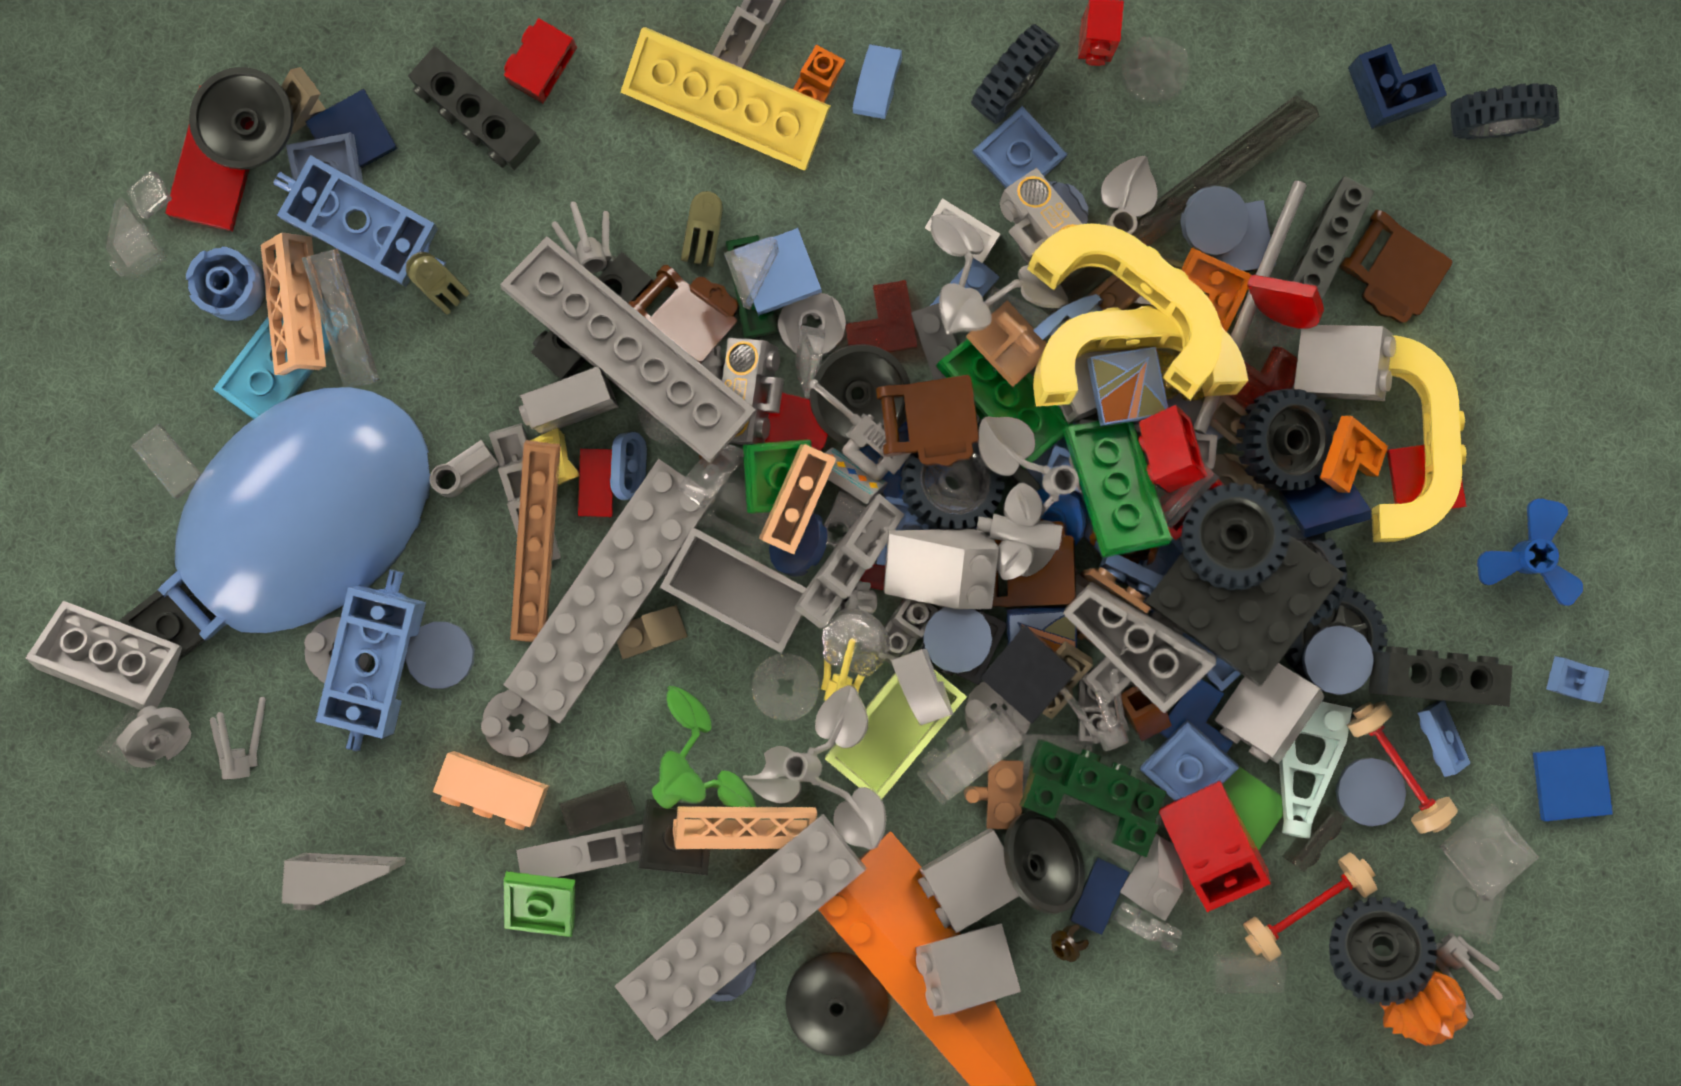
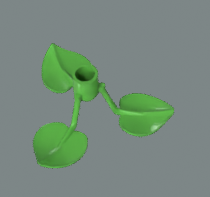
M675 686L667 687V703L672 715L684 727L691 729L692 735L680 754L668 751L662 756L660 782L652 788L654 799L662 807L670 809L681 799L692 803H700L705 799L706 789L716 788L718 789L720 800L727 807H756L749 788L736 774L723 770L718 774V780L714 779L703 784L701 778L690 768L685 757L699 737L700 731L708 733L711 730V719L702 703L689 692Z

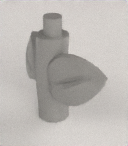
M1025 483L1017 484L1009 492L1004 503L1005 516L994 514L993 519L979 517L977 530L990 532V538L1002 541L998 546L997 570L1004 580L1016 578L1024 574L1031 567L1034 561V548L1059 550L1063 526L1037 524L1041 520L1044 509L1043 503L1038 493Z

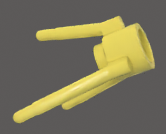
M829 637L825 638L824 678L821 689L826 691L824 700L826 701L834 692L849 685L855 687L859 693L860 686L876 654L869 651L852 684L853 678L848 677V672L856 641L855 639H850L840 674H833L831 679V639Z

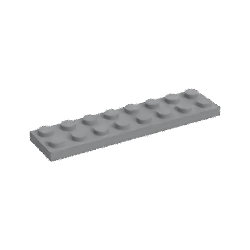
M546 236L500 284L501 289L590 364L594 367H599L602 374L710 464L755 415L756 409L549 237Z
M658 459L503 685L559 724L562 723L680 551L692 527L696 528L715 500V497Z
M822 814L616 984L615 988L657 1041L867 868L825 815Z

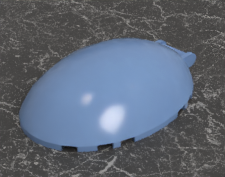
M352 387L322 388L293 396L274 405L238 431L209 462L196 481L183 508L176 534L175 567L177 571L159 587V592L164 597L169 596L201 630L199 635L205 641L218 633L226 624L239 632L270 633L293 629L316 621L344 606L348 587L364 586L369 588L397 560L406 548V544L415 528H418L421 522L420 517L426 499L429 497L431 474L429 473L427 455L429 451L421 431L413 419L393 401L372 391ZM185 583L192 593L217 617L211 621L179 586Z

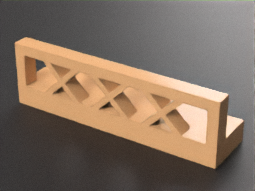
M281 232L261 244L274 375L284 376L296 369H323L326 367L312 237ZM275 249H276V256H277V257H276V260H275V257H274V250H275ZM286 349H287V358H288V361H287V362H286V358H285Z
M678 807L677 819L673 820L675 848L781 849L817 819L816 807Z

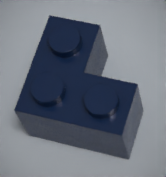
M1391 44L1359 55L1348 67L1371 129L1430 109L1447 96L1435 64L1403 75Z

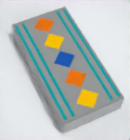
M833 447L825 452L837 458L829 474V481L866 505L877 494L884 492L888 482L883 479L879 481L873 480L844 454Z

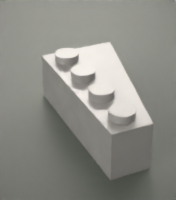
M1093 582L1063 612L1163 713L1173 706L1216 664L1217 656Z

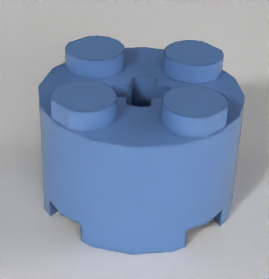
M228 247L200 252L191 261L186 273L191 300L200 309L227 321H239L253 315L262 305L266 295L264 275L261 268L245 255ZM228 280L229 285L224 288V283Z

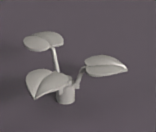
M1146 156L1125 161L1114 168L1103 181L1101 186L1102 202L1108 208L1118 209L1111 215L1105 225L1118 228L1132 235L1137 227L1136 217L1147 214L1154 207L1157 201V186ZM1019 247L1021 256L1029 265L1031 258L1029 259L1021 247ZM1142 296L1134 302L1140 305H1153Z
M943 214L932 215L930 228L937 245L953 256L965 257V265L959 285L955 283L946 284L940 291V311L947 334L959 331H978L987 328L992 320L988 306L1017 287L1021 288L1022 296L1027 301L1037 306L1062 308L1068 305V297L1062 286L1059 285L1055 290L1051 289L1027 269L1029 265L1020 268L1018 272L1019 279L1012 281L983 302L982 296L977 290L964 288L973 261L972 254H980L984 249L981 236L974 227L960 218Z
M985 417L982 419L978 431V446L981 457L989 469L999 475L1010 476L1017 471L1021 464L1025 468L1044 474L1043 487L1050 494V497L1043 504L1042 515L1054 502L1058 501L1059 495L1071 493L1076 487L1082 494L1078 474L1075 471L1071 456L1069 457L1071 467L1063 465L1050 469L1048 466L1030 463L1025 458L1033 453L1035 439L1031 428L1026 423L1012 417ZM1039 521V522L1037 523V524H1053V525H1055L1054 523H1052V522H1050V521ZM1034 548L1033 564L1022 576H1030L1041 570L1053 557L1056 549Z
M849 685L834 692L823 703L817 713L815 730L820 737L829 739L827 743L817 748H810L808 753H796L784 746L773 747L764 753L766 764L762 772L754 776L744 775L743 779L761 797L781 804L790 803L800 795L802 789L801 782H811L812 785H818L846 800L837 806L833 819L834 828L846 843L873 850L883 838L886 828V810L882 799L876 792L867 787H860L850 796L848 792L819 778L822 772V764L817 755L832 748L835 743L842 748L854 747L861 742L868 729L866 708L856 688Z

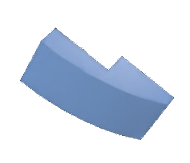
M869 44L855 94L853 113L881 119L886 118L894 94L893 84L902 61V50Z
M1097 294L1076 300L1051 314L1033 331L1042 340L1047 341L1060 326L1066 323L1065 321L1069 317L1073 319L1082 314L1102 311L1103 309L1099 305L1104 300Z

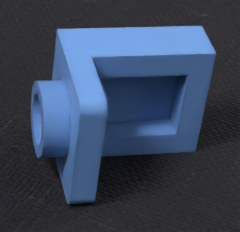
M1554 657L1546 689L1575 699L1601 703L1609 671L1603 668L1587 666L1566 658Z

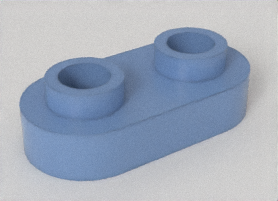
M636 432L619 434L614 439L612 445L610 485L613 494L620 500H630L646 478L647 446L644 438Z

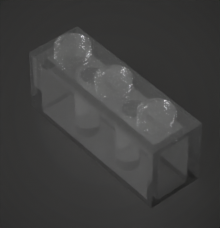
M1000 704L992 710L988 706L982 709L972 718L975 724L966 731L962 727L958 728L946 738L947 746L940 751L934 747L920 759L923 765L916 774L941 805L948 802L1022 744L1026 735Z

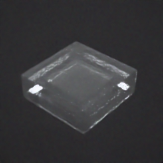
M151 170L126 190L139 216L145 219H149L172 200L159 174Z

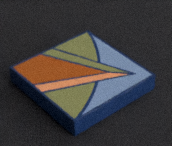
M1067 606L1007 610V645L1024 626H1027L1055 651L1065 641L1077 648V627L1063 614Z

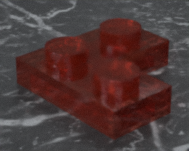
M906 280L873 285L878 318L847 323L845 329L848 346L856 344L872 345L889 353L917 348Z
M1273 346L1261 372L1244 361L1248 381L1237 395L1228 396L1247 408L1249 404H1255L1253 400L1258 396H1263L1264 393L1292 389L1295 383L1298 358L1283 347Z

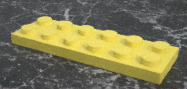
M646 27L641 29L621 89L623 94L804 171L808 168L831 107L828 104Z

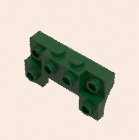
M1038 739L1031 757L1027 784L1019 805L1054 819L1063 795L1070 796L1120 817L1112 844L1147 858L1159 825L1155 824L1166 791L1130 776L1132 769L1113 762L1111 767L1100 763L1101 756L1082 749L1081 754H1076L1045 740Z

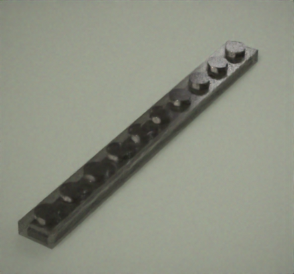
M1297 95L1292 97L1160 197L1150 212L1136 217L1137 227L1132 236L1140 240L1147 247L1180 223L1182 213L1185 211L1186 203L1190 196L1198 190L1210 186L1227 188L1319 118L1317 107ZM1094 266L1079 268L1060 284L1068 297V304L1079 300L1113 273L1104 268ZM1038 306V307L1041 308L1045 313H1047L1049 316H1050L1051 314H1053L1054 312H1056L1057 310L1061 309V308H1044V307Z

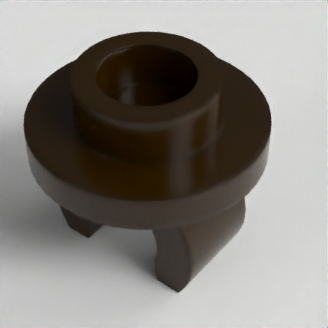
M1078 924L1066 926L1062 931L1057 930L1051 935L1052 950L1061 960L1075 962L1080 957V951L1086 949L1089 945L1087 939L1077 943L1073 940V934L1080 928Z

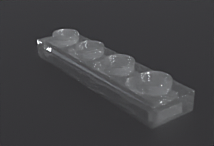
M338 249L303 257L302 261L343 386L353 388L380 380Z

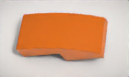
M816 44L801 69L800 78L792 90L825 103L846 60Z

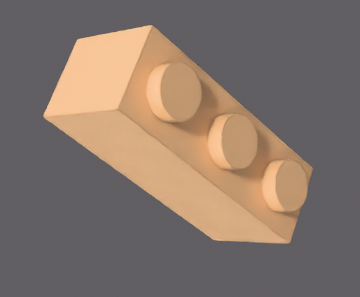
M800 444L759 539L792 554L795 553L837 458L806 444Z
M452 751L446 755L433 792L442 795L440 800L447 804L460 807L461 803L474 807L472 812L477 815L492 818L494 814L505 818L506 825L524 830L525 826L530 828L535 825L549 786Z

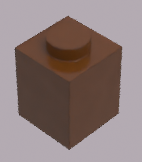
M1137 686L1118 695L1123 710L1141 741L1172 726L1167 711L1163 713Z

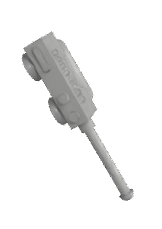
M811 380L809 383L810 388H814L848 417L853 424L846 433L850 440L844 445L842 449L843 454L875 481L881 480L888 471L894 475L911 453L884 457L883 445L886 444L884 426L880 422L877 425L873 421L874 417L871 414L867 416L863 413L860 417L852 413L818 384V380ZM866 443L880 454L881 457L877 464L859 450Z

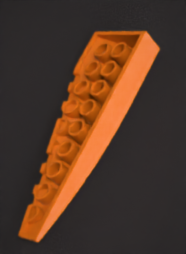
M890 831L882 838L875 849H869L859 858L867 869L818 910L970 1086H1037L994 1000L940 1016H934L932 1009L928 1006L926 1001L927 989L923 975L917 968V952L915 947L961 933L960 931L956 933L951 925L944 928L935 912L940 907L934 895L928 898L918 882V879L923 877L919 870L921 868L920 864Z

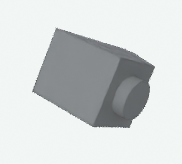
M1156 834L1147 858L1140 857L1120 893L1165 921L1183 892V864L1174 845Z

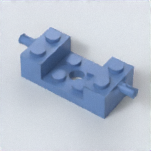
M311 155L296 181L282 172L278 173L277 177L287 182L288 185L276 178L274 185L289 192L277 214L278 217L312 237H316L370 266L375 271L402 286L407 287L410 278L406 273V262L417 252L429 253L430 243L438 230L433 222ZM355 211L363 212L367 218L365 226L359 230L351 229L347 222L349 215ZM436 258L443 266H445L446 262H443Z
M389 569L385 589L376 590L364 586L348 587L315 722L350 730L346 749H352V751L361 750L364 734L382 739L394 734L402 702L395 699L410 637L417 636L419 633L426 602L408 598L399 592L404 572ZM363 653H369L375 659V667L371 672L362 670L359 665V659Z

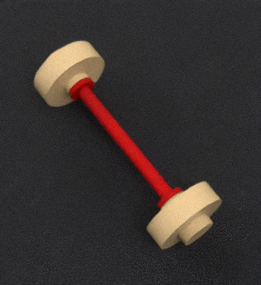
M1385 701L1373 705L1371 702H1368L1357 708L1353 712L1355 717L1346 726L1354 737H1360L1367 733L1370 736L1375 735L1421 803L1419 806L1421 811L1411 818V822L1420 834L1430 831L1436 833L1449 826L1451 819L1458 812L1455 804L1450 797H1444L1436 801L1434 798L1428 799L1382 731L1385 728L1383 723L1393 715Z
M1349 852L1338 860V864L1344 872L1340 876L1341 881L1273 927L1270 924L1264 927L1255 916L1245 922L1243 926L1249 934L1245 937V940L1256 955L1262 953L1271 962L1281 955V951L1275 943L1279 939L1278 934L1345 888L1349 890L1355 888L1364 898L1375 892L1377 886L1372 879L1375 873L1364 859L1359 861Z

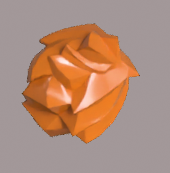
M1436 971L1433 972L1426 988L1423 991H1419L1418 995L1412 1000L1407 998L1402 1004L1396 1005V1002H1391L1390 1006H1382L1384 1009V1027H1393V1034H1402L1404 1038H1411L1426 1046L1442 1044L1445 1040L1453 1039L1455 1031L1464 1028L1468 1022L1465 1013L1466 999L1459 984L1455 979Z

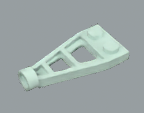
M1321 702L1300 732L1320 737L1324 740L1325 749L1318 763L1315 765L1301 763L1296 756L1295 741L1280 761L1284 820L1283 834L1310 839L1313 818L1347 742L1349 729L1346 725L1350 723L1352 708ZM1295 771L1311 773L1315 776L1311 796L1307 799L1296 797L1293 793V776ZM1298 815L1303 821L1293 820V816Z

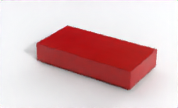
M580 449L579 517H613L614 494L610 485L612 449Z

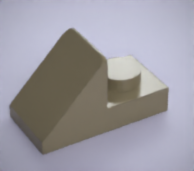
M301 67L291 69L281 87L285 90L291 102L293 110L291 135H293L306 125V120L326 109L318 99L321 93Z
M677 605L648 613L632 620L617 641L622 659L688 637Z

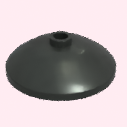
M235 67L216 73L201 85L191 103L189 124L195 143L208 158L227 168L239 170L252 169L268 163L285 147L293 127V110L285 90L268 74L253 68ZM252 120L254 122L253 127L245 130V124Z
M866 344L850 345L833 352L821 363L813 377V380H818V384L852 413L860 417L863 413L867 416L871 414L874 417L873 421L877 425L880 422L883 426L881 400H877L876 389L887 385L910 384L907 372L892 354L879 347ZM855 387L862 389V396L858 399H853L851 396V392ZM814 388L810 389L811 409L817 423L830 437L846 444L850 440L846 433L853 426L850 419ZM904 396L894 398L898 429L907 417Z
M1028 811L1016 817L1008 827L1004 840V863L1011 884L1020 897L1037 911L1046 914H1058L1067 911L1079 900L1085 878L1082 854L1074 836L1057 817L1052 819L1035 811Z
M828 952L813 957L804 963L794 974L787 990L786 1014L793 1032L807 1047L821 1054L843 1056L860 1051L878 1036L887 1017L888 997L886 988L858 956L850 953ZM833 1003H840L843 1006V1011L835 1014L830 1010V1007Z

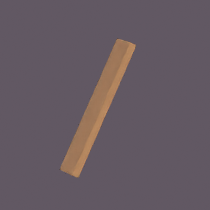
M529 440L524 442L510 640L533 642L548 620L561 444Z

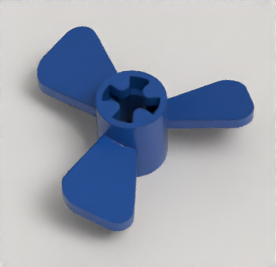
M1535 499L1529 502L1527 505L1529 540L1516 544L1512 552L1485 551L1480 554L1477 560L1480 582L1484 585H1493L1516 571L1523 574L1540 573L1558 603L1564 606L1572 605L1582 593L1583 583L1578 577L1557 565L1559 552L1555 544L1551 542L1568 515L1567 507L1560 502L1546 499ZM1531 548L1536 553L1541 554V561H1537L1535 565L1529 562V560L1535 558V553L1530 551Z

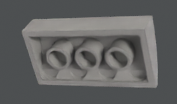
M62 601L25 659L39 671L141 710L150 705L159 706L175 672L182 647Z

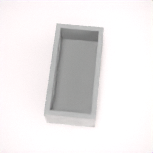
M692 527L660 586L661 589L780 653H783L803 616L794 607L807 589Z

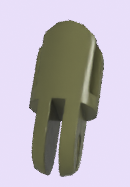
M700 192L691 202L680 261H688L693 231H696L698 235L693 263L701 264L706 236L711 234L706 266L714 267L723 205L721 199L713 192Z
M417 252L406 262L408 277L445 314L448 315L451 310L437 295L442 293L456 307L461 303L447 288L449 283L465 297L470 294L469 290L433 255L427 252Z

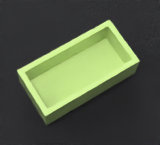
M934 670L937 681H943L954 713L967 696ZM896 673L892 675L867 705L868 729L861 742L851 748H842L835 744L825 756V760L859 788L867 787L873 790L881 799H883L951 717L950 715L920 725L909 706Z

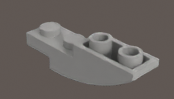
M643 824L516 850L520 873L561 877L639 861Z

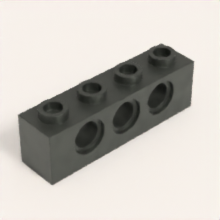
M435 46L408 75L415 85L412 91L425 103L428 104L432 99L439 105L440 108L437 112L451 125L456 121L465 128L462 134L475 146L478 147L483 143L491 151L487 155L501 168H504L507 164L515 171L541 141L535 131ZM448 84L455 85V89L450 95H441V90L444 86ZM480 106V111L475 117H466V111L470 107ZM495 128H506L505 134L500 139H491V133Z
M1346 176L1331 190L1287 281L1316 286L1321 300H1323L1375 191Z
M623 252L617 257L613 255L612 259L607 261L606 267L601 270L603 273L598 277L608 287L612 284H620L622 292L619 296L627 303L635 301L653 282V279ZM547 330L543 331L533 342L535 348L531 353L561 380L573 376L586 361L574 349L562 348L561 339L551 330L549 332Z
M1386 646V653L1372 652L1374 662L1368 693L1510 707L1513 666L1498 664L1499 657L1477 656V662L1468 661L1469 654L1447 652V659L1438 658V651L1417 649L1415 656L1407 655L1408 648ZM1410 667H1411V669H1412L1411 678L1409 677V669H1410ZM1442 671V679L1440 681V672Z

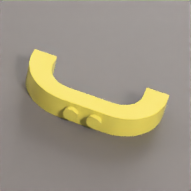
M1081 224L1063 229L1049 237L1033 253L1027 269L1051 289L1055 290L1070 273L1079 268L1089 266L1104 268L1119 277L1176 324L1182 336V352L1170 365L1163 378L1191 400L1216 366L1222 348L1220 320L1206 294L1189 280L1185 272L1174 268L1162 259L1156 249L1147 247L1131 234L1118 228L1101 224Z
M1142 306L1135 310H1121L1120 308L1112 307L1103 311L1090 312L1074 317L1054 332L1037 363L1033 383L1036 406L1066 405L1072 402L1078 391L1075 360L1083 354L1150 347L1169 348L1182 352L1183 342L1178 327L1168 316L1153 306ZM1223 328L1222 348L1218 362L1202 385L1204 396L1237 395L1248 381L1242 354L1234 340Z
M1394 336L1396 351L1394 357H1390L1389 371H1391L1392 376L1401 378L1411 384L1421 399L1425 444V482L1421 493L1413 502L1405 504H1379L1372 508L1373 542L1405 540L1430 529L1442 520L1454 505L1459 494L1462 481V465L1466 462V447L1464 444H1461L1460 431L1464 430L1465 416L1463 411H1459V396L1453 375L1444 361L1430 348L1415 340L1401 336Z

